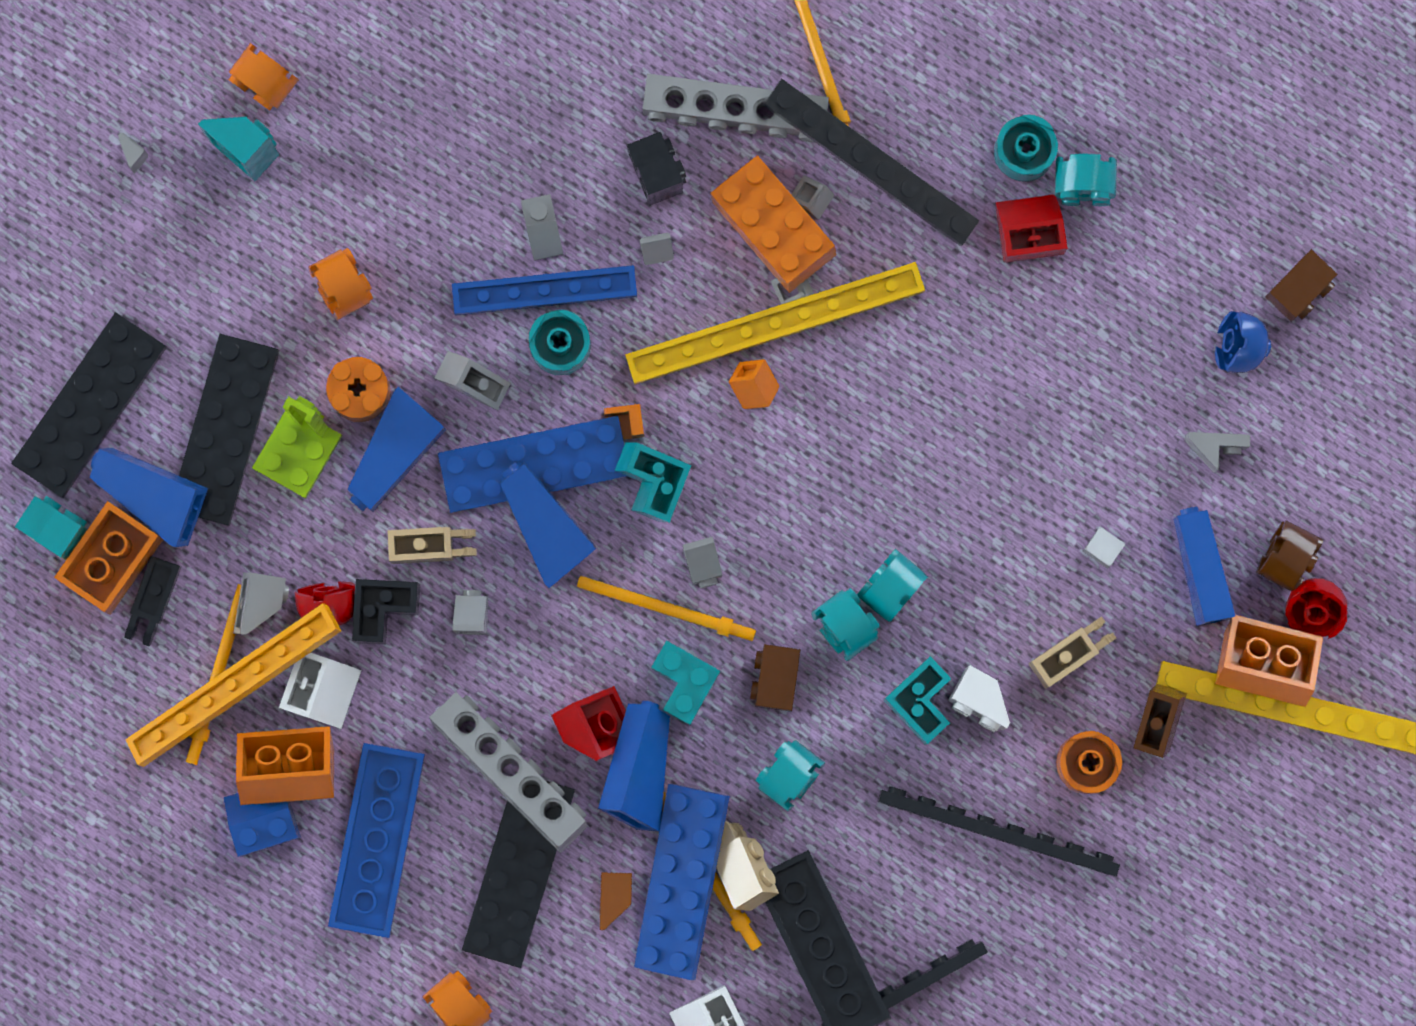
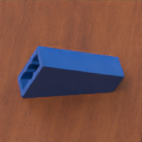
M397 387L393 392L347 489L353 495L349 500L362 511L368 508L374 512L446 431L440 422L400 387Z
M99 449L91 461L92 471L89 478L173 547L188 546L208 488L117 449Z
M514 462L502 472L501 475L504 479L500 482V485L545 585L550 588L596 549V546L527 464L523 462L518 466Z
M1198 506L1180 510L1181 515L1176 516L1173 520L1196 627L1236 617L1208 510L1199 512Z
M642 701L641 704H628L598 809L636 830L660 831L670 716L659 710L660 706L651 701Z

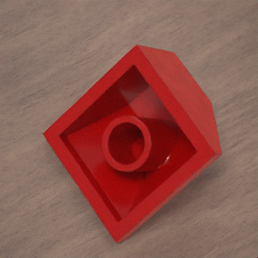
M615 686L576 701L553 713L551 717L565 744L598 761L614 754L626 709Z

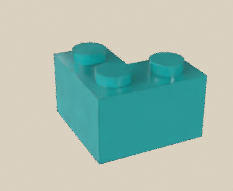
M625 442L615 471L642 482L631 511L658 522L670 523L692 465L640 443Z
M35 496L15 525V528L66 560L87 531L85 528L87 521L67 509L64 513L60 512L59 509L62 505L48 496H45L43 500Z
M667 640L651 667L652 670L677 683L663 711L690 726L719 676L720 670Z
M931 656L884 699V702L925 745L950 724L944 715L930 702V699L951 680V677Z

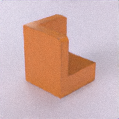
M765 359L739 362L729 380L732 390L744 409L769 407L779 390V384Z
M640 404L604 408L605 418L619 417L623 440L644 437Z

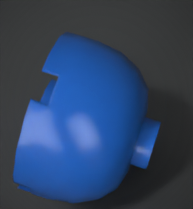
M1231 311L1223 318L1217 332L1224 333L1222 349L1217 346L1215 347V361L1218 368L1232 373H1245L1254 370L1269 355L1271 350V341L1264 323L1255 316L1245 312Z

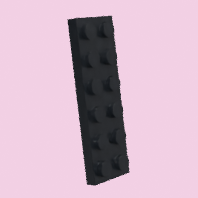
M115 312L11 464L61 498H64L167 346Z
M219 334L179 473L180 477L208 488L198 516L200 519L226 526L231 524L276 366L279 349Z
M557 784L565 793L562 798L571 805L576 789ZM535 785L528 786L524 791V796L535 798L539 795L541 789ZM508 800L462 951L522 968L557 849ZM551 807L546 811L545 816L550 820H556L561 816L562 810L558 807Z
M809 850L771 868L770 870L775 876V885L779 894L765 903L824 1025L878 1026L890 1020L891 1016Z

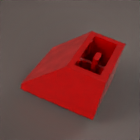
M1055 194L995 202L1004 263L1065 254L1068 247L1064 220Z

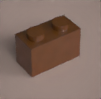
M1311 249L1265 298L1291 322L1297 316L1303 320L1315 307L1311 302L1318 295L1324 298L1335 287L1332 280L1338 274Z
M764 644L763 651H756L754 669H760L758 682L752 681L750 699L756 700L755 707L792 712L801 649Z
M1160 684L1155 685L1150 690L1134 749L1161 758L1170 752L1187 693Z

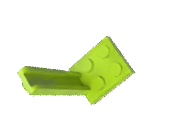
M288 396L283 405L285 412L252 469L306 499L343 435L326 425L323 421L324 416L318 411L315 404L301 396H298L297 400Z

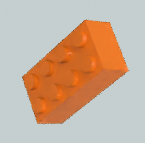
M758 155L710 193L712 203L789 293L836 256V248L833 242Z

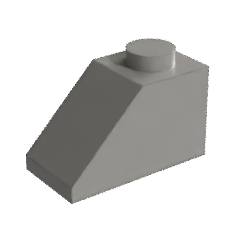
M447 351L435 376L436 380L453 390L495 410H498L511 384L470 358Z
M713 536L684 544L683 553L692 585L699 584L700 589L718 584L717 578L722 577V571Z
M243 572L234 634L247 635L281 609L282 603H286L289 593V587L285 585L286 578Z
M463 590V596L456 595L453 617V631L456 634L487 635L488 597L481 596L482 591Z

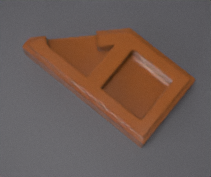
M601 872L600 930H605L632 904V873Z

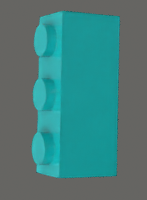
M247 117L202 119L198 123L209 142L253 181H256L279 156L275 148L277 143L273 140L274 137L270 134V130L257 119L254 122H251Z

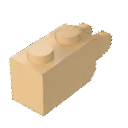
M450 527L387 530L389 562L391 564L453 561V558L472 557L477 555L476 548L464 547L462 549H453L452 544L453 538L470 539L475 537L476 529L451 530Z
M1102 616L1084 629L1081 627L1028 663L1045 689L1099 654L1100 649L1116 639L1112 632L1102 637L1094 645L1088 637L1089 633L1103 626L1105 620Z
M725 821L717 870L735 910L751 911L779 894L775 885L776 879L773 872L767 867L763 857L764 851L760 843L755 838H748L746 832L743 831L742 825H739V823Z

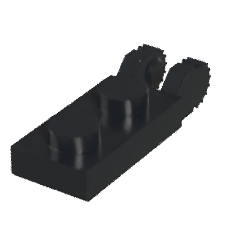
M154 556L150 557L130 611L132 615L124 636L126 639L132 640L136 635L141 617L150 621L144 633L142 644L146 646L151 645L158 624L162 622L182 566Z

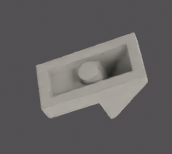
M551 195L521 200L534 261L564 255Z
M1188 432L1185 435V442L1209 469L1215 473L1219 469V449H1223V454L1241 455L1242 450L1250 447V435Z

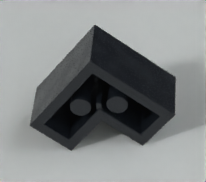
M658 132L627 144L628 154L649 206L683 193L686 173L681 161H675L673 158L675 151L669 138L664 139L662 133Z
M356 579L352 641L362 644L386 645L388 614L419 616L420 584L407 581Z

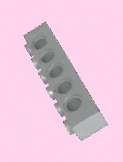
M647 73L642 111L643 115L648 116L650 121L666 122V118L676 119L678 124L684 126H696V122L708 124V128L714 130H726V127L729 126L739 128L738 131L744 134H756L757 130L769 132L768 135L775 138H786L787 134L798 135L801 141L814 142L775 113L768 120L758 117L756 112L758 109L765 107L763 104L773 90ZM804 94L827 111L829 97ZM672 95H678L683 99V104L680 107L672 108L666 103V100ZM702 99H708L714 106L710 111L703 112L697 108L696 104ZM732 103H738L743 107L744 111L738 116H733L727 112L726 108Z
M455 692L429 717L432 725L562 853L587 828L586 821L584 820L587 816L586 813L575 802L569 805L562 798L565 795L564 791L554 781L548 784L540 776L543 773L542 769L531 759L526 762L519 755L522 751L511 738L505 741L497 733L500 731L497 724L490 717L487 716L483 719L476 712L479 707L470 697L466 695L462 698ZM464 722H474L476 727L471 733L465 734L459 731L460 726ZM491 742L497 745V749L493 754L485 755L481 753V748L484 744ZM508 764H515L519 767V770L514 776L508 777L502 774L503 768ZM528 786H538L541 789L539 795L535 798L524 796V791ZM551 807H558L562 810L561 816L556 820H550L545 816L546 811Z

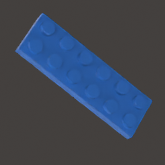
M618 416L438 453L450 513L508 501L500 485V482L504 479L501 474L514 462L518 466L525 462L549 492L627 477V475L615 471L624 448Z
M363 743L328 927L390 938L425 754Z
M668 784L635 958V968L687 980H696L730 796L676 784Z

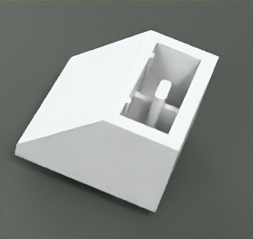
M309 653L294 664L279 708L342 729L362 670Z
M971 665L965 668L948 699L949 702L953 703L951 709L965 717L973 714L980 718L979 725L992 732L998 731V729H1007L1010 721L998 680Z
M725 985L669 1012L675 1026H745Z

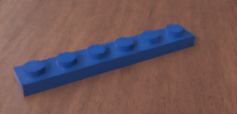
M634 265L453 283L452 294L454 314L457 316L637 297Z

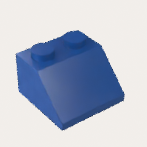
M238 793L224 797L228 826L238 857L301 838L290 801L240 805Z

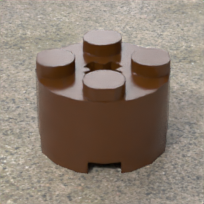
M1285 520V522H1281L1269 541L1271 544L1266 555H1262L1256 573L1289 591H1294L1303 583V573L1305 571L1310 573L1318 560L1316 554L1323 543V539Z

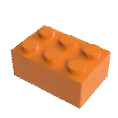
M107 501L54 578L103 612L111 615L163 539Z
M1239 615L1231 618L1224 632L1215 684L1306 707L1315 691L1323 637Z
M330 726L237 733L236 785L240 805L334 798V746Z

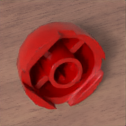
M1310 578L1303 581L1300 586L1291 591L1286 602L1285 615L1288 619V625L1290 629L1321 637L1328 636V639L1335 637L1343 630L1348 617L1347 599L1342 589L1332 581L1324 578Z
M337 581L339 588L336 586H324L325 583H317L299 588L298 593L295 592L299 616L301 618L323 603L329 606L339 626L346 624L354 614L355 584Z

